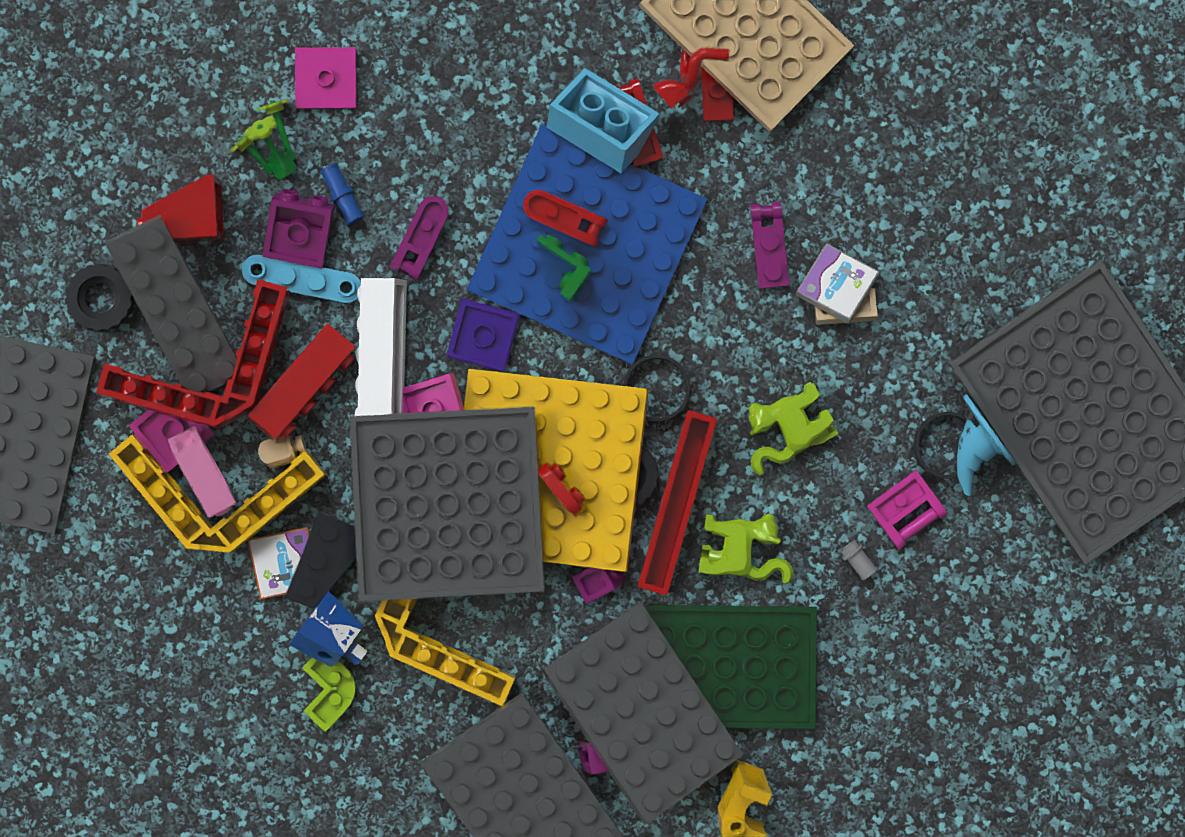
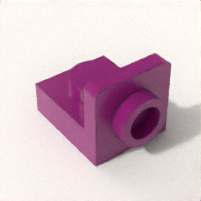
M591 567L572 576L586 604L626 582L623 571Z

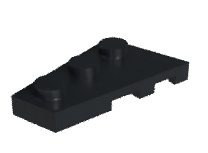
M318 512L284 598L312 609L318 604L357 558L354 526Z

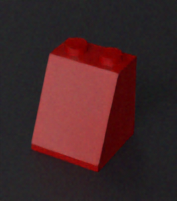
M214 174L206 175L141 210L142 217L137 218L138 226L161 215L176 244L225 241L221 180Z

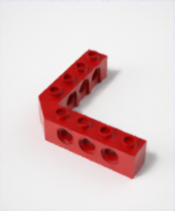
M260 279L257 280L253 293L255 301L249 321L245 320V335L240 350L237 349L236 351L237 362L232 379L227 381L223 396L205 392V394L187 389L177 383L172 385L156 380L148 375L146 377L125 371L123 368L106 363L104 364L96 393L101 397L215 429H220L251 412L259 402L291 293L290 290L282 285Z

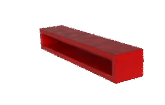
M690 410L686 411L637 587L663 595L668 594L717 418Z

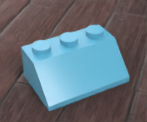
M584 68L550 104L547 128L619 173H622L639 155L660 113Z

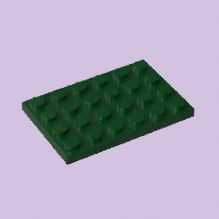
M643 604L725 728L816 729V606Z

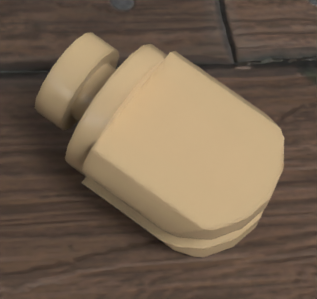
M291 434L286 440L280 438L276 443L270 438L260 443L258 448L260 459L269 468L290 464L298 457V451L300 453L307 451L303 436H295V440H293Z

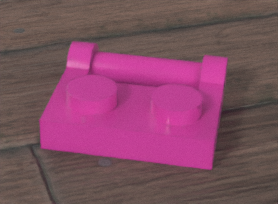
M914 470L867 505V508L898 550L906 545L905 541L935 519L939 518L941 520L948 514L917 470ZM927 501L931 508L897 532L893 525Z

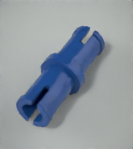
M333 163L323 168L320 173L332 193L330 198L333 203H337L347 226L362 220L365 216L352 195L354 190L352 186L347 185L338 168V164Z

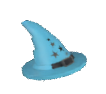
M965 394L963 398L968 408L964 415L967 420L959 438L957 477L964 494L970 496L974 471L979 469L983 460L988 462L998 453L1003 454L1012 466L1016 462L969 396Z

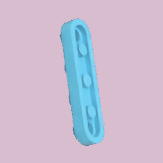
M263 255L248 257L242 266V274L245 280L253 285H256L257 280L260 279L288 287L291 293L341 303H353L358 300L357 294L361 281L352 273L262 257ZM256 264L262 266L263 270L260 275L252 273V267ZM344 282H349L352 285V290L349 293L341 291V285Z

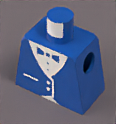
M327 592L318 602L289 643L293 648L330 667H333L342 656H345L357 665L368 651L354 641L362 629L361 623L330 592Z

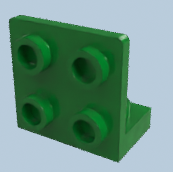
M548 234L544 238L539 235L536 241L540 247L575 270L574 273L568 270L558 285L562 289L560 296L571 304L591 275V269L588 268L589 261L575 251L572 255L563 251L564 244Z

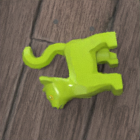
M807 383L804 386V392L799 395L783 397L771 405H761L756 402L748 407L749 422L752 430L749 432L751 436L766 432L777 423L786 443L783 451L772 447H763L753 453L750 461L751 467L756 474L763 475L765 473L762 465L764 459H769L779 464L789 462L809 446L822 444L838 434L832 425L834 420L828 409L821 411L818 418L814 421H809L804 412V409L820 396L814 383Z
M706 514L705 530L725 537L723 550L721 551L713 550L710 545L702 546L699 564L700 573L712 575L733 574L758 581L765 580L774 571L780 570L784 584L792 580V566L784 559L775 558L768 560L761 568H756L752 564V543L754 540L766 545L781 543L774 515L764 514L756 521L744 519L717 521L715 515Z

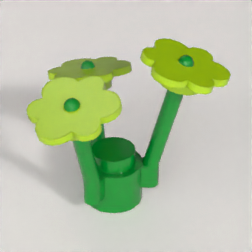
M288 98L277 102L272 100L270 104L257 108V111L265 109L267 115L273 113V116L254 122L253 126L244 132L245 136L239 137V141L229 150L233 153L237 148L241 152L247 149L263 166L268 175L273 173L277 180L290 175L297 169L293 161L297 157L291 149L279 111L284 110L283 103L289 102ZM276 126L285 152L283 148L277 149L270 138L273 132L272 129ZM255 139L265 141L271 152L267 156L269 162L251 145Z

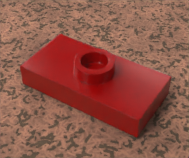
M701 67L703 122L733 121V97Z

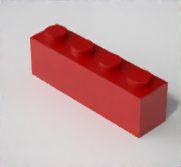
M327 323L248 414V420L275 443L280 438L286 440L296 428L293 422L300 414L306 417L314 408L316 403L313 399L321 391L325 394L336 382L333 376L340 368L345 371L355 360L356 357L352 355L355 352V346Z

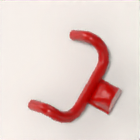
M706 47L696 50L690 56L682 49L680 59L681 82L668 79L658 81L653 87L671 109L677 103H679L678 107L680 108L693 97V95L689 96L688 94L698 85L701 62L704 60L729 61L730 50Z

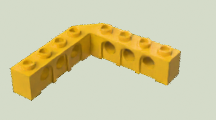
M132 434L109 453L110 457L185 548L227 553L236 551L328 475L309 451H304L291 462V465L277 477L271 478L262 490L243 501L244 504L212 526L173 477L158 463L137 435Z
M417 598L381 601L375 618L384 637L390 657L503 706L515 680V675L405 627Z

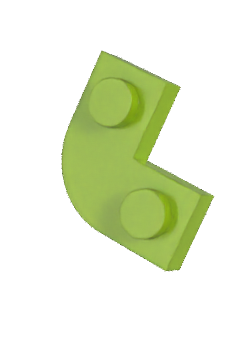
M311 658L302 669L324 690L303 712L326 732L351 705L355 696V681L351 671L340 660L333 667H330Z

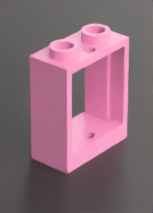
M194 425L168 439L175 459L208 518L213 515L221 516L230 511L231 506L236 504L196 426Z

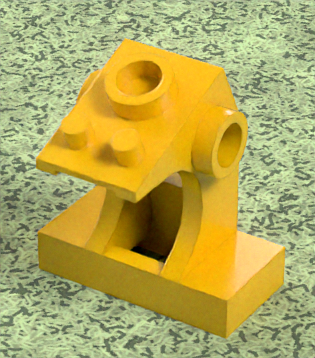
M735 760L731 768L733 776L718 805V827L721 836L767 837L763 822L745 815L746 809L750 804L757 801L768 805L772 797L764 770L743 761Z

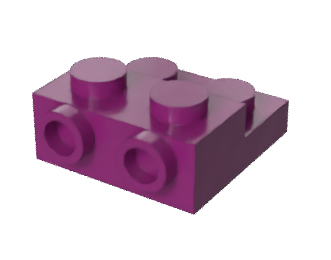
M283 189L280 194L275 193L271 199L262 257L323 268L335 205L329 204V199L324 196L313 195L309 200L299 198V193L294 190Z

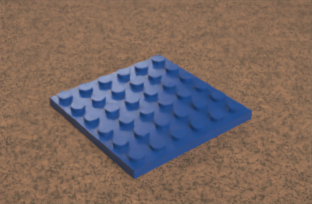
M541 124L468 285L467 291L633 365L707 198L643 169L634 168L632 164L622 173H619ZM533 190H543L608 219L605 229L602 228L598 235L600 241L597 247L594 248L527 217L523 208V201L526 195ZM582 219L578 230L586 233L590 222ZM548 234L564 244L563 251L569 255H572L575 251L589 261L588 268L591 269V275L571 304L560 296L562 289L558 285L568 270L572 273L575 270L540 247L536 241L539 235L544 238Z

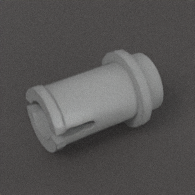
M853 540L842 548V559L848 560L859 574L861 580H865L875 573L878 568L874 566L861 549L863 545L861 543L857 544Z

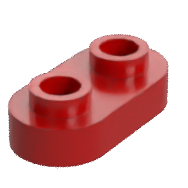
M546 462L538 468L541 478L572 515L577 517L586 509L583 504L586 498L575 486L573 488L569 487L564 480L567 475L557 463L551 465Z

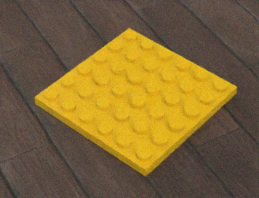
M468 369L464 409L534 406L538 468L546 462L551 465L557 463L566 473L567 477L564 480L569 487L573 488L575 486L586 498V501L583 503L586 509L575 517L567 510L538 473L543 562L628 572L649 389Z

